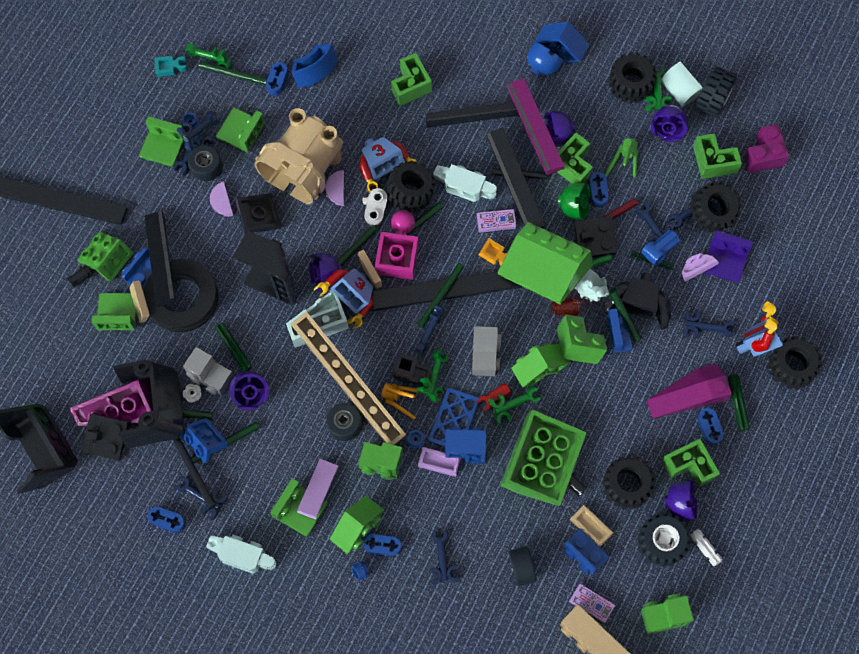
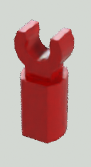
M505 383L489 392L487 397L481 396L476 401L477 403L481 401L487 403V406L482 409L483 412L491 407L488 398H492L494 403H497L499 401L498 394L503 395L504 398L511 395V391Z

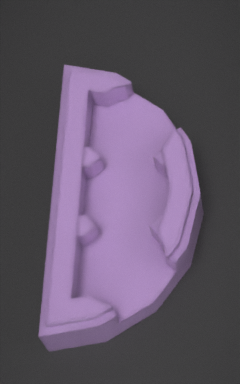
M344 170L335 172L326 182L327 197L339 206H344Z
M223 181L212 189L210 203L215 212L225 217L233 216V212Z
M702 253L693 255L685 262L686 264L682 271L683 279L686 282L718 265L719 262L712 255H703Z

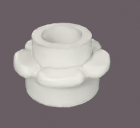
M188 384L185 387L186 389L183 390V397L190 403L201 398V388L197 384Z

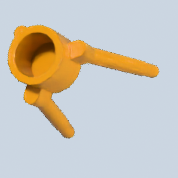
M386 383L381 393V397L386 399L385 403L392 405L415 420L416 417L395 403L394 400L397 401L400 395L414 398V394L404 391L419 393L417 388Z

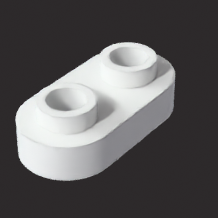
M379 188L370 192L364 214L366 222L371 226H377L382 222L387 204V194ZM376 195H381L379 201L374 199ZM373 212L377 214L375 219L370 217Z

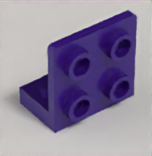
M715 231L707 255L714 256L719 264L703 273L739 283L753 241Z

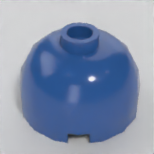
M537 42L533 43L527 55L528 64L532 67L530 71L537 76L541 74L548 76L556 73L564 62L558 55L551 53L548 48Z

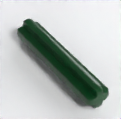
M224 323L218 324L215 327L216 331L242 371L250 370L252 368L251 363Z
M731 374L728 376V381L732 393L739 431H745L750 428L741 382L738 374Z

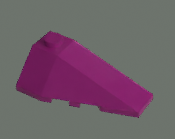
M712 364L695 369L648 399L647 403L652 419L728 401L732 393L725 374L717 364Z
M137 378L73 406L70 410L78 426H87L90 413L130 423H138L139 417L143 413L153 411L151 387L147 379Z

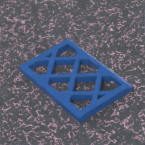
M448 387L428 442L445 447L446 431L444 426L454 422L455 426L459 427L457 420L466 416L468 423L463 430H469L479 405L476 402L479 397ZM449 394L457 395L459 400L449 405L447 402ZM467 400L475 401L474 407L470 411L467 410L464 404ZM461 404L465 413L454 417L451 408ZM448 409L452 419L441 423L442 413ZM441 428L445 438L441 440L434 439L436 430Z

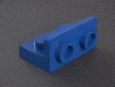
M146 247L136 253L132 263L124 268L121 275L130 286L133 281H140L143 293L146 281L152 273L149 250Z
M609 309L607 322L613 353L631 351L632 344L629 329L621 315L617 313V309Z
M207 418L186 425L185 442L192 447L196 456L201 458L204 463L209 462L210 454L227 448L228 442Z
M581 528L563 546L566 555L571 559L575 558L580 563L579 567L586 574L590 573L593 575L610 558Z

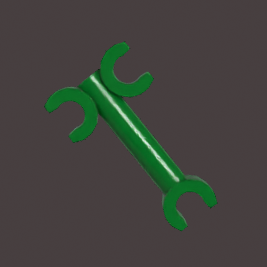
M188 43L185 49L190 51L188 55L191 57L201 56L218 61V66L225 65L227 68H231L233 64L228 56H226L227 52L224 49L220 52L217 47H214L213 51L210 52L199 49L191 43Z
M661 67L660 73H657L654 84L655 98L653 96H646L645 102L652 103V105H646V111L660 109L666 106V102H671L670 96L662 98L661 78L665 72L664 67Z
M441 349L433 352L435 363L430 379L421 378L419 381L423 383L424 387H417V391L428 395L432 402H440L441 399L437 397V393H443L444 391L441 387H435L442 363L448 361V355H441Z
M531 386L527 389L526 394L505 402V398L501 394H498L499 401L497 403H494L492 398H488L489 404L494 407L495 422L499 425L502 424L500 420L502 415H505L506 420H511V416L506 410L529 400L538 402L541 399L539 396L532 397V393L538 390L537 387Z

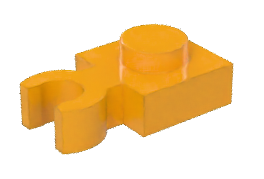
M488 238L478 255L493 265L498 261L501 266L507 253L502 252L505 247Z

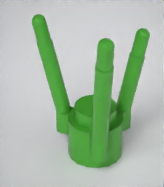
M629 138L623 141V145L619 146L615 157L604 174L606 178L621 153L624 156L623 166H626L628 159L633 157V177H636L637 156L639 152L637 150V141Z

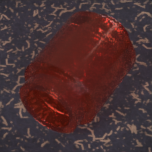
M565 298L561 305L552 301L551 311L555 312V316H578L580 301H575L573 298Z

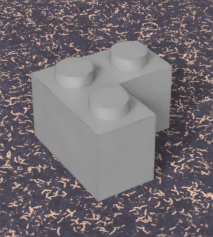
M474 326L472 375L495 376L496 370H500V359L496 358V352H500L501 334H497L498 327Z
M195 347L183 365L187 372L186 375L190 378L189 380L198 386L202 384L213 395L218 393L223 396L231 380L234 378L232 371L216 363L211 355Z

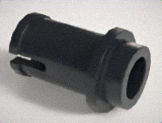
M86 265L80 266L81 269L67 278L74 288L92 275Z
M572 473L567 487L579 497L587 487L573 476L574 473Z

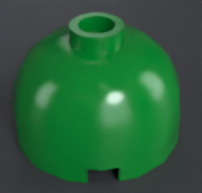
M580 182L572 183L566 186L562 194L559 195L558 204L561 206L563 213L570 219L585 220L588 216L590 206H586L587 199L591 200L589 185Z

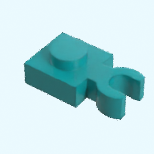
M173 56L154 58L157 77L175 75L174 70L180 72L187 71L186 65H180L181 63H186V59L183 56L178 57L176 60L173 59Z

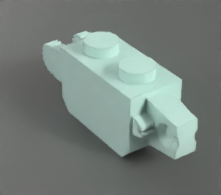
M452 164L450 168L437 165L434 171L435 179L443 182L446 191L453 195L473 202L478 201L480 197L494 199L497 195L496 186L486 181V176L480 172H472L461 165L455 166Z
M236 535L231 537L225 536L224 538L210 536L206 546L218 554L222 563L252 574L258 572L259 568L274 570L277 567L275 559L265 554L261 544L253 541L250 544L242 542L243 538Z

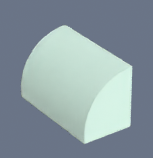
M681 61L670 68L661 79L662 84L682 107L697 99L702 90V86Z

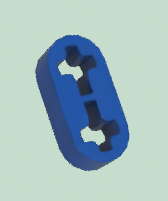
M277 62L271 67L266 81L267 92L272 96L279 95L284 88L288 76V69L285 63ZM282 69L283 71H281L279 73V76H277V71ZM275 82H277V87L272 89L271 86H274Z
M595 172L590 176L589 180L591 202L595 207L601 208L608 202L607 179L603 173ZM596 178H598L599 181H601L600 187H597V182H595ZM599 192L601 194V198H603L602 201H599V199L597 198Z
M711 408L702 409L698 415V422L704 439L709 445H717L724 436L717 414ZM705 413H707L708 416H712V418L710 419V425L707 419H703ZM711 428H712L714 434H718V435H719V436L716 438V440H714L713 437H711V438L709 437L710 434H711Z
M153 507L148 512V520L154 526L173 533H179L185 528L184 518L177 513L161 507ZM160 512V515L165 518L164 520L157 519L155 521L153 515ZM178 518L180 525L173 528V525L168 521L169 519L176 521Z
M370 534L364 538L363 546L368 553L396 556L401 552V542L396 537ZM375 539V542L381 544V546H374L373 549H370L367 542ZM394 541L398 548H395L393 552L390 551L389 547H384V544L391 545V542Z

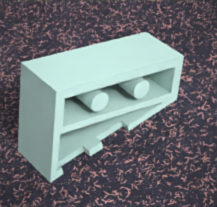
M332 290L323 298L315 301V304L307 310H303L286 323L295 348L306 343L294 330L291 323L305 312H308L326 336L349 329L339 298Z

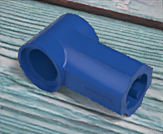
M668 230L655 242L651 241L645 245L641 254L654 266H657L665 259L667 253L680 243V239L674 231Z

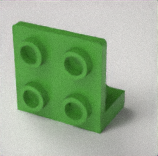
M233 108L216 135L217 139L248 153L265 125L263 113L256 110L252 116Z
M148 116L146 125L149 133L139 156L146 160L173 167L184 143L183 136L178 134L177 128L183 126Z
M99 232L93 237L92 242L81 253L77 261L95 269L107 281L112 282L134 252L120 239Z
M100 293L98 315H92L94 327L97 330H135L136 310L131 293Z
M292 478L270 513L275 519L307 537L326 508L327 502L324 500L316 519L297 513L306 489L301 487L299 482Z

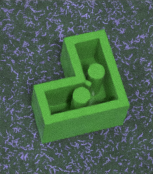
M416 53L400 59V70L403 76L391 81V86L395 99L399 106H402L431 93L432 81Z
M575 133L558 151L564 164V169L557 171V173L570 183H586L593 170V167L583 160L589 152L590 143L578 133Z
M715 133L696 137L693 148L701 179L738 173L742 164L738 147L719 150Z
M565 315L557 328L562 359L598 364L607 351L604 335L586 332L583 317Z
M548 343L544 346L536 345L529 350L530 353L517 359V364L511 369L522 388L534 386L546 375L560 372L570 364V361L562 359L559 343L552 345Z
M701 439L664 456L662 460L671 479L689 470L698 488L715 480L720 475Z
M365 442L358 463L359 469H362L361 472L373 475V473L380 474V477L387 480L397 479L404 458L403 449L400 446L385 442L382 443V446Z
M364 496L344 512L330 540L347 554L354 549L357 551L364 543L362 538L371 531L372 527L376 528L382 521L381 515L384 509L369 497Z
M680 594L668 596L665 602L658 604L657 601L645 603L646 607L641 609L647 634L687 626L694 621L687 596L681 597Z

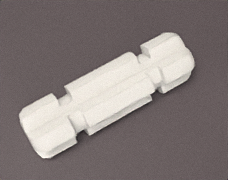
M699 529L695 530L690 536L694 542L698 543L697 546L706 558L709 557V562L712 566L721 563V556L715 553L716 550L707 538L703 537L704 534Z

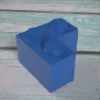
M569 21L544 25L535 42L548 48L550 52H558L567 63L581 62L589 47L585 38Z
M461 427L446 429L445 458H465V463L485 464L486 431L477 427L470 428V430H462Z

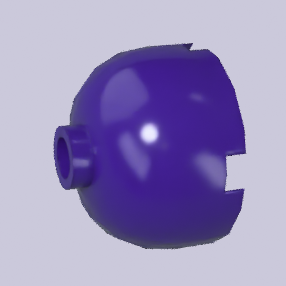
M675 105L661 107L655 112L651 121L653 135L663 137L661 140L665 142L681 140L688 130V117L685 111Z
M561 111L545 113L544 119H547V124L545 125L555 147L564 146L575 132L574 122H571L570 117Z
M316 253L310 257L314 258L313 262L309 263L310 280L316 286L321 282L325 283V279L336 270H342L337 260L329 254ZM317 288L315 291L318 292L323 290L321 288Z
M243 371L235 375L230 382V398L241 410H256L260 408L259 406L263 402L267 401L269 386L264 377L257 372Z
M692 480L676 482L670 487L668 496L664 497L665 507L670 509L674 517L676 515L680 517L679 520H696L695 518H697L698 505L697 499L694 496V493H696L694 482Z

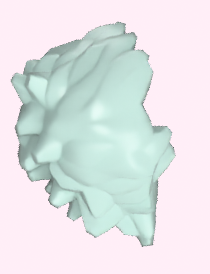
M591 269L574 287L578 290L581 298L590 299V302L600 301L601 297L609 295L605 277L600 278Z

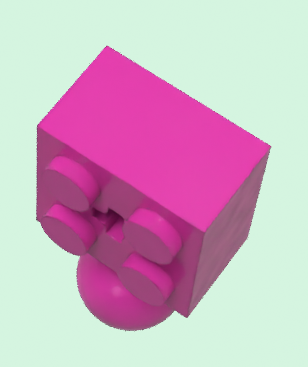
M400 210L392 216L391 226L396 232L395 234L381 232L375 262V270L380 276L410 280L414 278L419 240L417 236L407 235V233L413 230L415 225V219L408 211Z

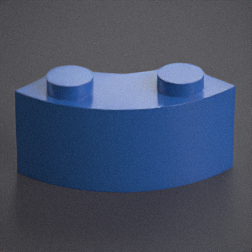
M315 45L308 55L295 59L291 73L298 88L311 87L335 69L338 57L333 45Z

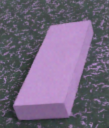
M322 459L319 460L297 513L313 519L317 518L337 472L338 465Z

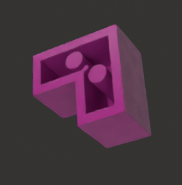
M779 124L761 127L756 137L758 146L749 147L744 156L749 174L784 167L789 158Z

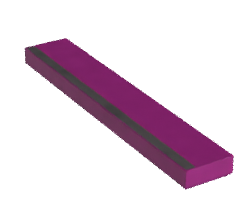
M525 79L507 83V89L546 175L563 170L564 164Z

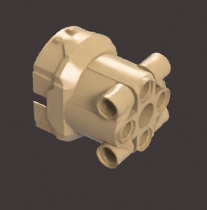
M295 108L289 114L290 127L280 141L264 145L260 151V156L255 158V167L267 182L282 191H285L289 183H292L296 187L290 195L305 204H311L319 198L318 194H321L326 188L324 173L330 165H337L341 162L343 141L338 137L336 128L327 126L316 116H306L302 109Z

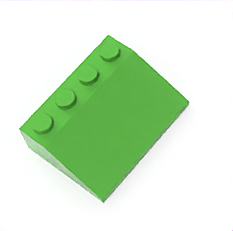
M528 222L513 241L498 270V275L561 305L593 266L591 250Z
M532 409L526 415L500 486L518 494L560 506L587 432Z

